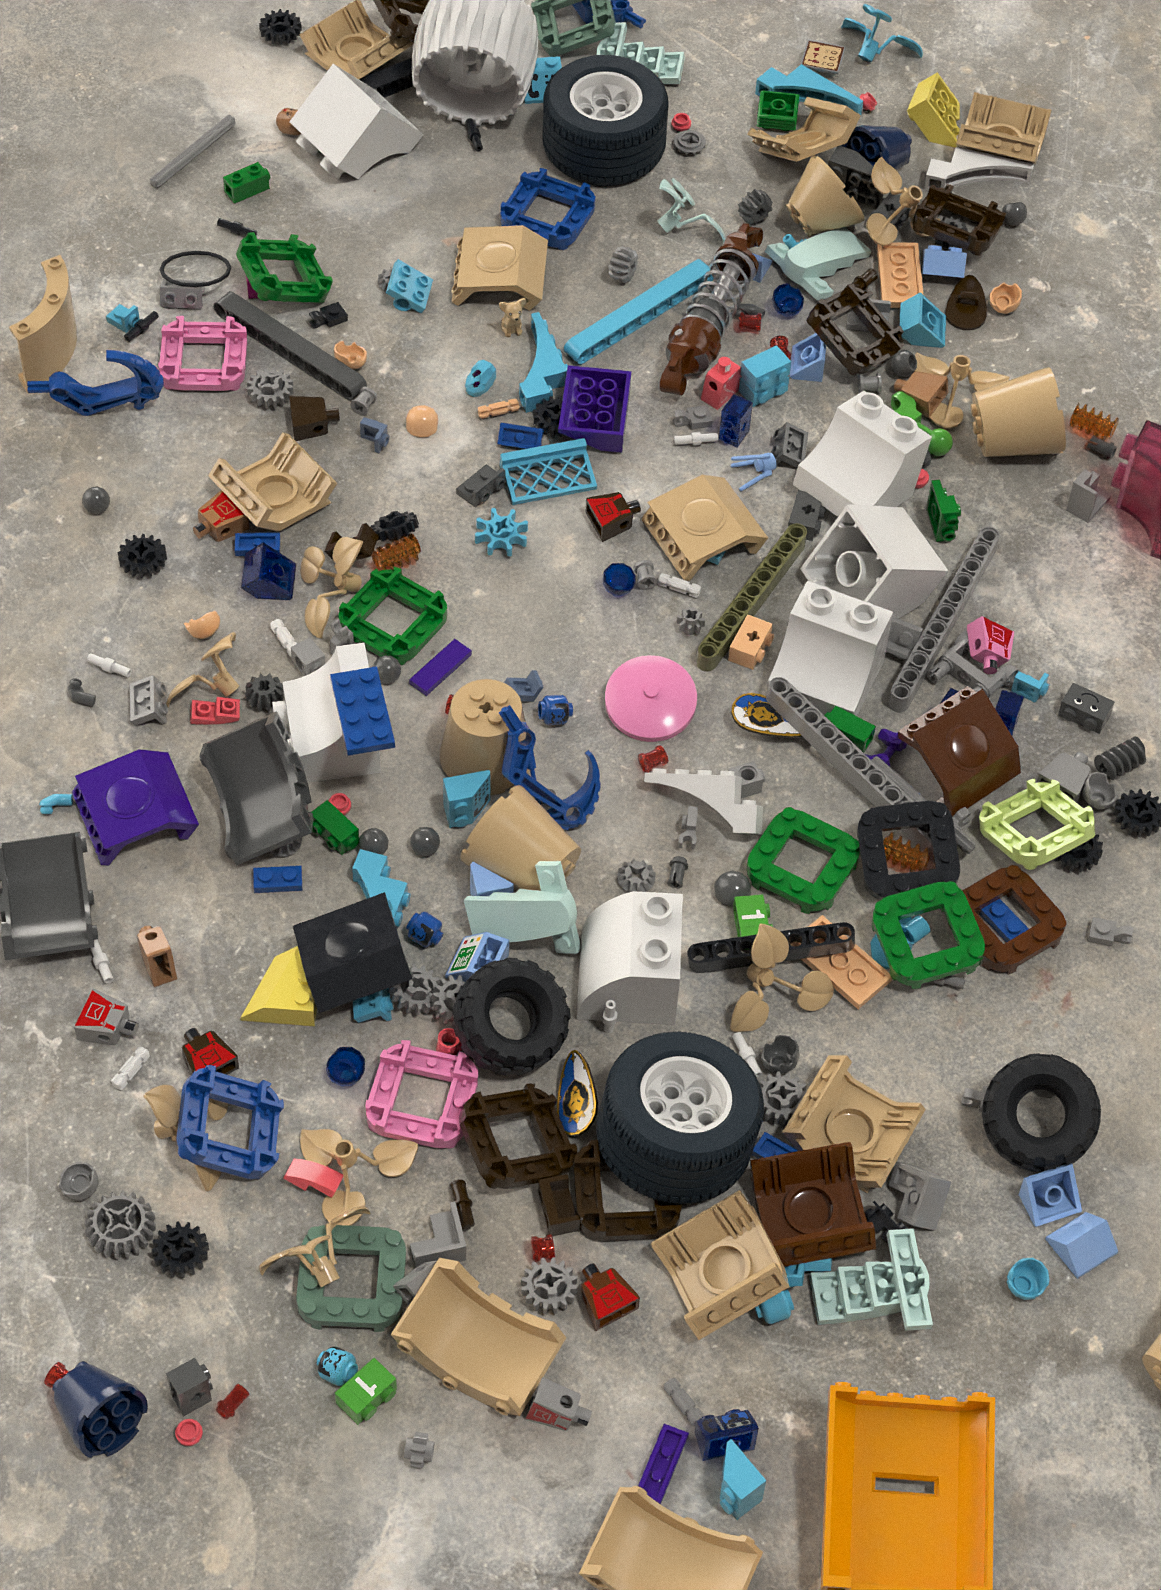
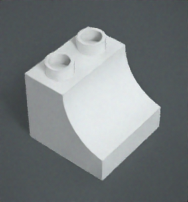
M332 64L290 120V123L301 132L296 142L313 156H316L319 151L324 154L325 157L319 164L338 179L343 172H346L359 180L372 165L381 159L397 153L409 154L424 135L379 92L335 64Z
M862 391L837 407L834 418L821 441L798 465L793 485L822 502L821 505L836 516L841 514L846 505L897 507L913 496L932 436L921 430L912 418L901 416L886 406L878 395Z
M807 581L790 613L785 638L768 680L767 691L773 678L782 677L788 680L823 715L827 712L830 713L835 706H838L858 716L884 663L893 612Z
M365 643L336 646L330 660L321 668L304 677L283 682L284 701L272 702L273 713L277 711L285 727L288 728L291 738L287 741L292 752L298 753L308 783L381 773L380 750L347 755L330 681V674L369 668Z

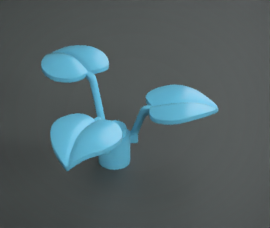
M868 4L863 5L866 13L876 17L872 31L862 23L851 18H845L841 28H851L866 33L858 57L871 63L876 53L880 55L881 51L893 40L915 51L920 58L923 56L921 46L914 40L902 35H892L881 47H878L879 43L873 40L880 19L886 22L892 21L891 16L882 10L875 9Z

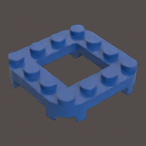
M540 168L539 172L528 174L523 172L520 175V183L507 202L501 203V226L523 225L547 239V246L566 250L577 239L593 215L596 196L590 190L589 184L583 183L579 187L547 176V169ZM538 194L571 206L561 222L558 221L555 226L525 216L524 214Z
M207 1065L205 1068L196 1070L182 1087L176 1138L179 1156L193 1164L247 1179L262 1178L279 1159L280 1153H276L279 1115L284 1109L283 1099L279 1100L277 1094L270 1088L271 1083L266 1080H262L259 1084L216 1072V1066ZM209 1098L252 1110L248 1150L208 1139L209 1134L205 1133Z

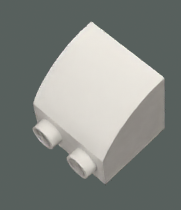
M846 505L800 568L809 582L892 611L895 618L904 616L924 603L948 572V569L903 507Z
M633 891L603 903L588 916L581 933L577 1020L602 1021L606 1002L613 1000L616 1003L617 1022L675 1025L680 984L683 894Z

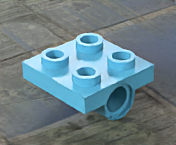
M398 259L393 265L386 294L394 298L393 305L396 309L408 311L412 308L422 313L427 305L433 279Z

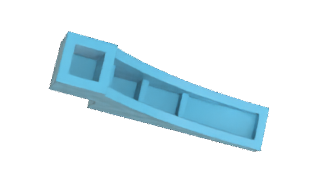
M802 64L787 76L771 67L757 78L755 94L760 96V91L762 90L799 94V102H804L807 97L845 105L858 114H862L863 100Z
M539 312L531 314V330L537 348L536 357L524 382L519 383V399L526 413L536 409L537 403L542 404L543 398L549 401L550 396L553 397L552 389L565 386L568 367L562 361L561 350L555 346L553 334L548 332L547 321L542 319Z
M360 849L352 868L353 881L360 885L366 899L385 892L388 901L390 900L393 907L392 915L395 926L400 927L403 919V907L408 906L411 893H408L407 883L389 878L391 867L388 866L387 856Z

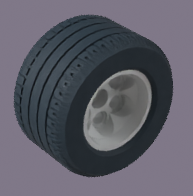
M593 55L577 59L562 67L548 82L543 96L542 140L547 157L558 170L567 176L590 185H621L646 175L656 167L666 147L669 100L664 84L655 73L641 63L621 56Z
M681 1031L663 1032L640 1039L621 1053L608 1074L596 1124L597 1140L603 1159L618 1179H621V1182L639 1194L653 1198V1200L672 1202L673 1204H692L715 1198L731 1188L740 1179L749 1164L764 1116L762 1089L748 1063L738 1053L734 1052L733 1049L715 1039Z

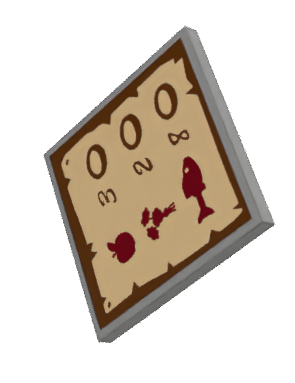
M808 40L801 64L811 70L838 75L846 47Z

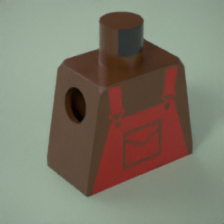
M592 1263L582 1270L587 1281L581 1284L580 1294L595 1331L639 1309V1295L614 1268L601 1273L595 1263Z

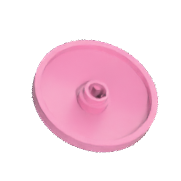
M641 656L631 659L613 672L606 686L605 707L610 720L618 730L636 740L658 742L670 739L681 733L689 725L696 711L697 690L693 679L681 665L664 657Z

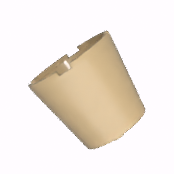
M1050 367L973 393L971 412L975 421L972 422L974 434H977V443L984 457L1060 454L1065 451L1066 434L1063 410H1058L1056 398L1060 397Z
M480 679L462 686L452 699L440 748L441 768L448 777L490 770V795L504 793L505 789L514 786L502 774L509 729L499 715V712L503 707L511 705L520 721L526 722L520 697L509 685L497 680ZM526 732L519 735L518 742L525 739Z
M517 785L510 789L509 793L511 795L506 799L501 796L484 814L466 841L470 844L468 849H463L460 856L461 861L469 867L472 862H475L514 884L513 892L516 893L519 889L541 891L535 867L539 861H561L566 879L576 867L575 864L581 854V848L523 786Z

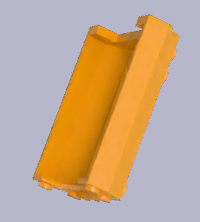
M836 1382L835 1385H830L827 1412L821 1590H993L995 1397H988V1394L984 1392H974L972 1396H967L965 1402H960L955 1397H942L941 1400L930 1399L928 1395H915L914 1398L903 1397L901 1393H888L887 1396L876 1395L874 1391H860V1394H857L858 1387H851V1383ZM876 1478L934 1482V1494L875 1490Z

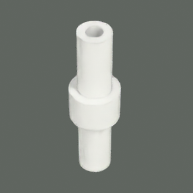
M693 432L691 435L674 436L675 445L692 444L694 446L701 445L704 442L718 441L717 433L701 434L700 432Z
M91 653L87 657V662L102 667L103 671L108 673L115 672L125 677L131 675L132 670L117 664L116 660L108 657L104 659Z
M94 940V948H90L94 956L92 958L95 968L100 971L104 983H111L114 978L109 969L110 962L107 955L102 952L98 940Z
M613 1000L606 1002V1007L602 1014L604 1031L608 1034L614 1031V1024L617 1022L616 1003Z
M741 1032L735 1033L732 1038L739 1049V1056L748 1063L756 1077H760L762 1071L755 1060L756 1055L752 1047H748Z

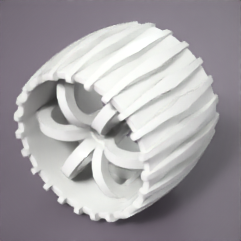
M429 0L417 27L412 53L413 86L416 87L417 96L423 99L424 105L432 107L437 115L441 113L447 116L449 121L452 118L462 121L461 124L466 125L468 118H472L476 126H481V123L489 122L492 125L495 124L496 120L501 119L504 121L510 114L514 115L527 95L536 67L538 32L536 16L532 13V7L526 5L524 0Z

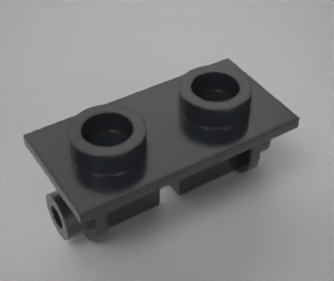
M873 1201L876 1208L874 1210L869 1208L865 1212L867 1223L872 1222L877 1233L886 1227L887 1231L881 1237L888 1244L886 1236L888 1230L908 1228L902 1222L896 1224L891 1217L894 1213L884 1203L879 1206Z

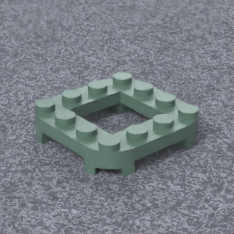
M535 0V2H531V7L537 21L538 39L543 49L551 57H556L557 55L565 54L612 36L615 32L616 21L611 0H590L593 22L559 34L554 11L583 0Z
M325 1225L311 1227L302 1245H306L315 1238L327 1235ZM336 1225L331 1231L334 1253L379 1255L376 1299L324 1297L325 1286L320 1287L315 1275L312 1276L310 1270L300 1260L296 1295L298 1313L314 1329L322 1330V1325L367 1327L374 1328V1332L385 1331L384 1328L392 1325L401 1317L403 1310V1298L393 1287L395 1283L405 1277L406 1246L401 1233L385 1227ZM327 1240L316 1245L314 1249L319 1258L325 1255L329 1256ZM302 1254L313 1266L312 1262L315 1260L312 1254Z

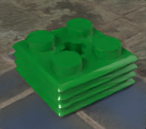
M760 91L756 126L763 129L796 130L800 95Z

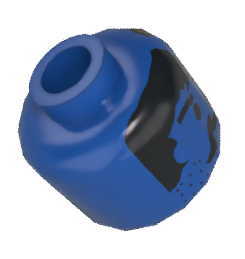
M546 695L542 701H539L538 716L546 725H564L569 717L573 715V705L568 702L567 697L564 695Z
M428 912L415 913L406 926L408 937L424 948L432 944L437 945L444 935L441 932L442 922Z

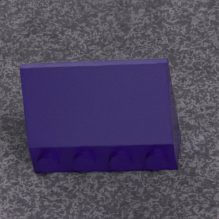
M568 365L558 432L575 440L585 438L587 445L600 451L622 453L632 371Z

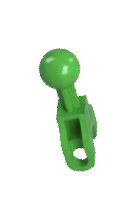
M901 391L892 395V409L901 416L912 418L921 430L932 436L928 451L935 456L947 454L953 445L951 434L945 429L937 428L931 430L921 424L922 413L917 411L916 402L911 396Z

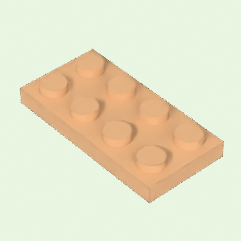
M892 242L885 246L877 244L881 300L891 301L890 308H900V304L920 292L923 294L918 243Z
M822 915L808 927L832 923ZM841 935L839 937L842 940L848 939L846 935ZM818 938L815 940L816 943H823L826 941L822 938ZM793 942L790 945L793 947L800 946L801 943ZM856 944L848 952L801 959L812 970L827 974L833 988L858 1010L892 981L890 973Z

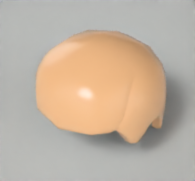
M1003 282L998 287L993 288L989 295L991 307L1002 314L1014 312L1021 303L1022 290L1016 283L1007 285Z
M340 341L334 346V358L351 369H359L366 363V350L355 342L347 346L344 341Z
M419 405L409 410L406 417V429L411 435L429 437L436 433L438 414L433 408Z
M213 611L197 620L191 619L189 623L185 622L184 625L192 637L205 639L212 636L218 630L220 616L216 611Z

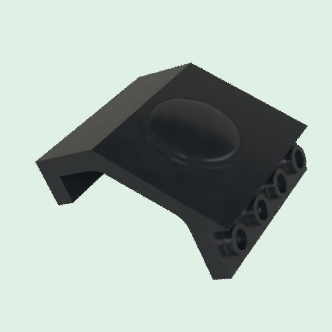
M385 892L293 926L305 977L319 1013L414 978L400 943L392 915L393 907L390 900L388 901Z

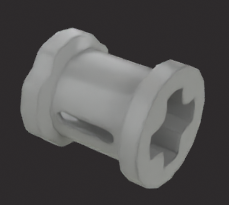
M876 374V376L858 375L859 393L862 391L881 393V374Z
M362 387L359 391V396L353 399L350 404L352 410L359 415H366L371 403L377 400V394L368 387Z
M642 560L634 565V572L638 575L637 585L642 590H649L657 585V578L653 575L654 565L649 560Z

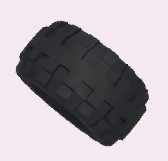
M518 958L495 960L474 972L460 989L453 1008L455 1023L453 1028L455 1036L459 1038L462 1044L461 1048L467 1056L470 1055L476 1061L475 1064L484 1070L489 1069L494 1071L495 1074L503 1076L527 1074L551 1060L567 1038L569 1032L568 1024L571 1019L570 1008H568L566 1003L567 995L563 987H559L554 979L556 977L548 970L544 971L539 968L537 963L530 960L521 961ZM500 997L511 998L518 1001L526 1009L530 1018V1030L524 1038L519 1040L509 1039L496 1031L489 1015L490 1005L494 1000Z
M1028 1054L1006 1064L991 1080L982 1104L983 1126L993 1148L1010 1164L1031 1172H1044L1065 1164H1073L1088 1151L1098 1134L1101 1122L1100 1099L1091 1079L1073 1062L1053 1054ZM1036 1090L1048 1091L1057 1096L1063 1104L1065 1110L1064 1123L1055 1134L1048 1137H1035L1025 1132L1020 1126L1017 1119V1106L1020 1100L1029 1092Z

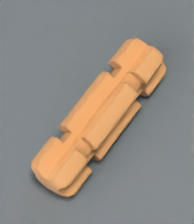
M510 399L508 402L502 401L489 404L488 407L486 405L478 407V415L481 419L488 418L489 415L493 417L509 413V411L515 412L520 409L517 399Z

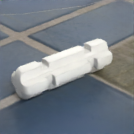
M661 573L658 579L659 586L665 588L669 586L671 590L683 594L689 593V596L698 598L701 592L700 585L695 583L691 585L689 581L674 576L670 578V575Z
M276 619L270 623L271 629L274 634H277L276 637L282 646L287 649L288 655L291 656V647L296 645L297 642H294V638L288 629L284 627L282 620Z
M141 1046L138 1047L133 1053L134 1056H131L119 1070L120 1074L117 1073L111 1080L115 1088L118 1090L125 1088L128 1084L127 1080L130 1081L142 1067L141 1063H145L150 1057L147 1049Z

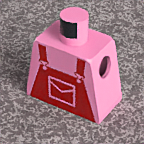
M983 616L967 625L970 656L972 659L983 664L984 673L995 674L997 667L1010 660L1014 631Z

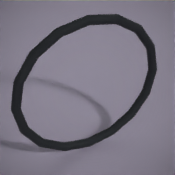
M195 250L181 252L168 257L162 262L159 270L162 277L172 284L196 288L210 286L223 281L229 276L232 268L229 261L219 254ZM189 255L215 257L223 261L227 266L225 274L221 277L202 283H185L173 280L164 272L167 263L173 259Z

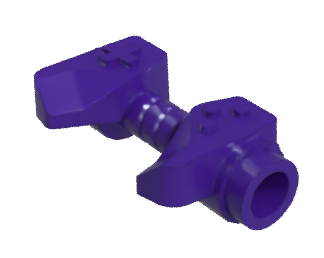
M881 729L878 739L888 747L883 753L865 755L870 760L877 756L890 767V758L896 751L905 749L907 743L898 738V733Z

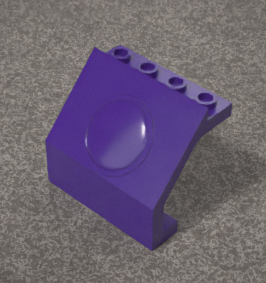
M138 749L75 776L78 784L73 789L72 794L101 865L109 866L127 844L159 831L176 829L179 839L188 840L199 826L168 752Z

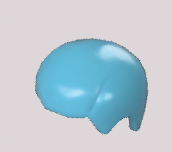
M1035 1258L1019 1260L1012 1266L1007 1275L1008 1288L1016 1297L1023 1300L1036 1299L1044 1292L1050 1281L1048 1269L1041 1261Z

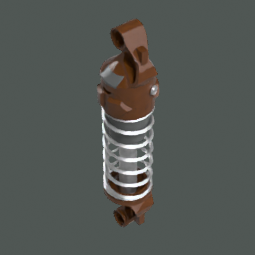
M743 223L738 231L726 237L723 246H720L717 250L714 261L709 265V271L704 275V282L698 286V293L692 297V305H689L686 309V316H683L680 322L674 325L669 334V343L665 351L669 362L661 375V392L682 396L687 385V379L684 375L704 373L710 363L714 362L721 350V339L731 324V319L736 314L737 306L742 302L743 295L748 291L749 284L758 272L759 264L756 257L751 253L750 248L760 247L763 240L762 228L750 227L749 224ZM712 274L717 282L707 281L708 276ZM709 284L715 285L714 289H712L709 286ZM704 285H706L711 293L702 292ZM732 288H738L739 294L733 295L731 293ZM700 296L701 299L696 303V299ZM732 299L733 305L727 306L725 304L726 300Z

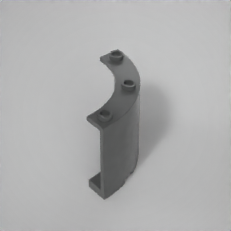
M277 711L203 744L200 752V761L208 769L221 801L220 809L226 824L225 852L230 859H233L236 865L312 833L313 813L311 811L308 812V804L312 803L306 775L298 753H293L287 740L291 737Z
M80 832L0 843V881H2V888H0V914L2 918L1 937L5 960L94 948V940L99 939L97 925H92L90 905L95 904L93 890H88L83 856V853L88 852L86 838L81 839Z

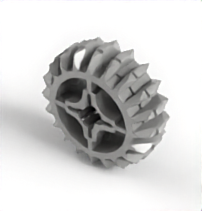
M122 1190L120 1196H116L112 1191L111 1197L108 1199L102 1195V1203L94 1202V1210H88V1218L85 1219L86 1237L89 1238V1244L92 1247L95 1246L98 1254L104 1251V1255L107 1258L114 1253L117 1260L121 1254H125V1257L129 1259L130 1252L132 1251L139 1255V1246L147 1248V1240L153 1239L152 1231L156 1229L154 1222L155 1214L152 1212L151 1205L149 1203L145 1204V1199L142 1196L136 1199L134 1192L126 1196V1192ZM136 1216H138L141 1219L140 1226L137 1230H135L133 1227V1223L135 1222L134 1219L136 1218ZM105 1219L108 1226L106 1227V1232L102 1234L100 1226Z

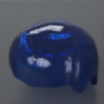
M789 283L779 285L773 291V307L780 315L793 317L798 315L803 309L804 297L799 288L796 289Z
M612 563L604 569L602 584L606 591L613 596H624L634 588L636 576L630 566L624 563Z
M339 1047L326 1063V1075L332 1083L340 1087L353 1086L364 1074L365 1058L359 1050L353 1047Z

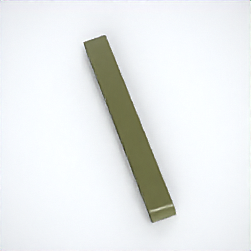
M794 523L786 529L701 642L697 654V666L702 671H712L717 667L729 651L730 645L747 614L755 616L805 548L807 536L805 526Z

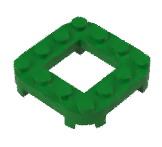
M251 232L247 233V236L240 241L236 256L252 288L258 293L260 300L324 303L331 289L333 279L331 276H325L314 256L316 247L313 243L309 246L297 240L299 235L294 234L290 235L289 240L257 239L255 233ZM263 260L293 261L304 282L279 281L276 274L268 272Z
M393 567V570L378 571V569H375L370 573V580L347 604L341 603L338 618L342 628L347 626L353 632L354 642L357 644L365 643V648L379 657L384 655L392 656L398 660L400 665H404L408 660L414 658L446 623L447 603L443 593L439 590L434 594L403 576L402 569L398 567ZM388 595L421 613L402 635L396 634L395 637L365 620Z
M786 807L773 818L750 852L746 868L747 875L755 889L759 891L763 887L801 906V912L805 914H810V911H821L824 909L828 911L833 906L834 899L852 871L857 868L860 854L859 841L850 834L803 811ZM794 836L833 854L814 884L774 865V862L788 841L793 839Z
M955 882L929 884L887 896L875 904L872 930L876 932L890 967V976L894 981L897 980L904 985L912 986V989H919L923 983L965 971L967 975L971 974L981 963L985 951V942L968 900ZM940 909L941 912L945 913L958 946L914 958L899 920Z

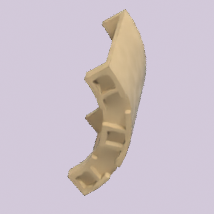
M61 255L41 262V266L46 274L47 286L40 304L26 318L9 326L10 331L17 340L23 372L18 374L19 381L27 393V381H49V377L53 373L62 372L69 363L76 347L77 327L67 268Z
M439 1258L394 1328L391 1336L397 1341V1347L402 1352L410 1354L422 1366L440 1378L443 1385L451 1390L457 1389L473 1399L493 1407L502 1415L513 1414L520 1416L535 1392L541 1378L544 1377L566 1340V1336L555 1322L539 1318L527 1312L524 1316L510 1310L512 1308L511 1304L494 1293H491L489 1296L478 1288L480 1283L469 1274L459 1261Z
M639 1486L620 1487L579 1575L598 1590H747L763 1552L749 1536L730 1535L699 1525L692 1518H683L649 1497L646 1490Z

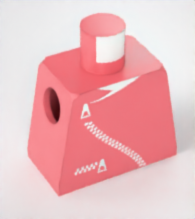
M728 357L719 358L718 363L706 374L701 400L717 410L739 391L740 377H742L740 375L741 367L732 362Z

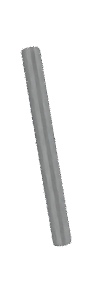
M231 115L224 117L152 176L150 184L155 188L160 187L236 124L235 118Z
M876 756L871 760L914 802L927 801L882 759ZM954 825L957 846L965 854H970L975 849L976 844Z

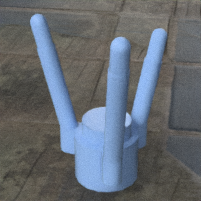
M772 453L731 457L732 461H741L732 463L730 465L732 468L754 464L755 469L758 472H762V474L739 488L740 491L745 490L767 476H771V470L776 469V460Z

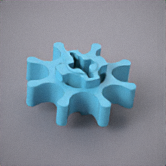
M492 508L491 520L486 521L480 517L476 519L477 529L484 531L475 533V543L488 542V555H492L496 548H503L506 550L507 556L510 557L512 556V544H520L526 547L527 536L520 535L519 533L528 531V521L514 522L516 516L514 509L510 510L508 516L501 517L497 514L496 508Z

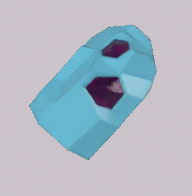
M480 360L472 367L465 383L468 395L473 397L481 396L493 385L496 379V368L492 363Z

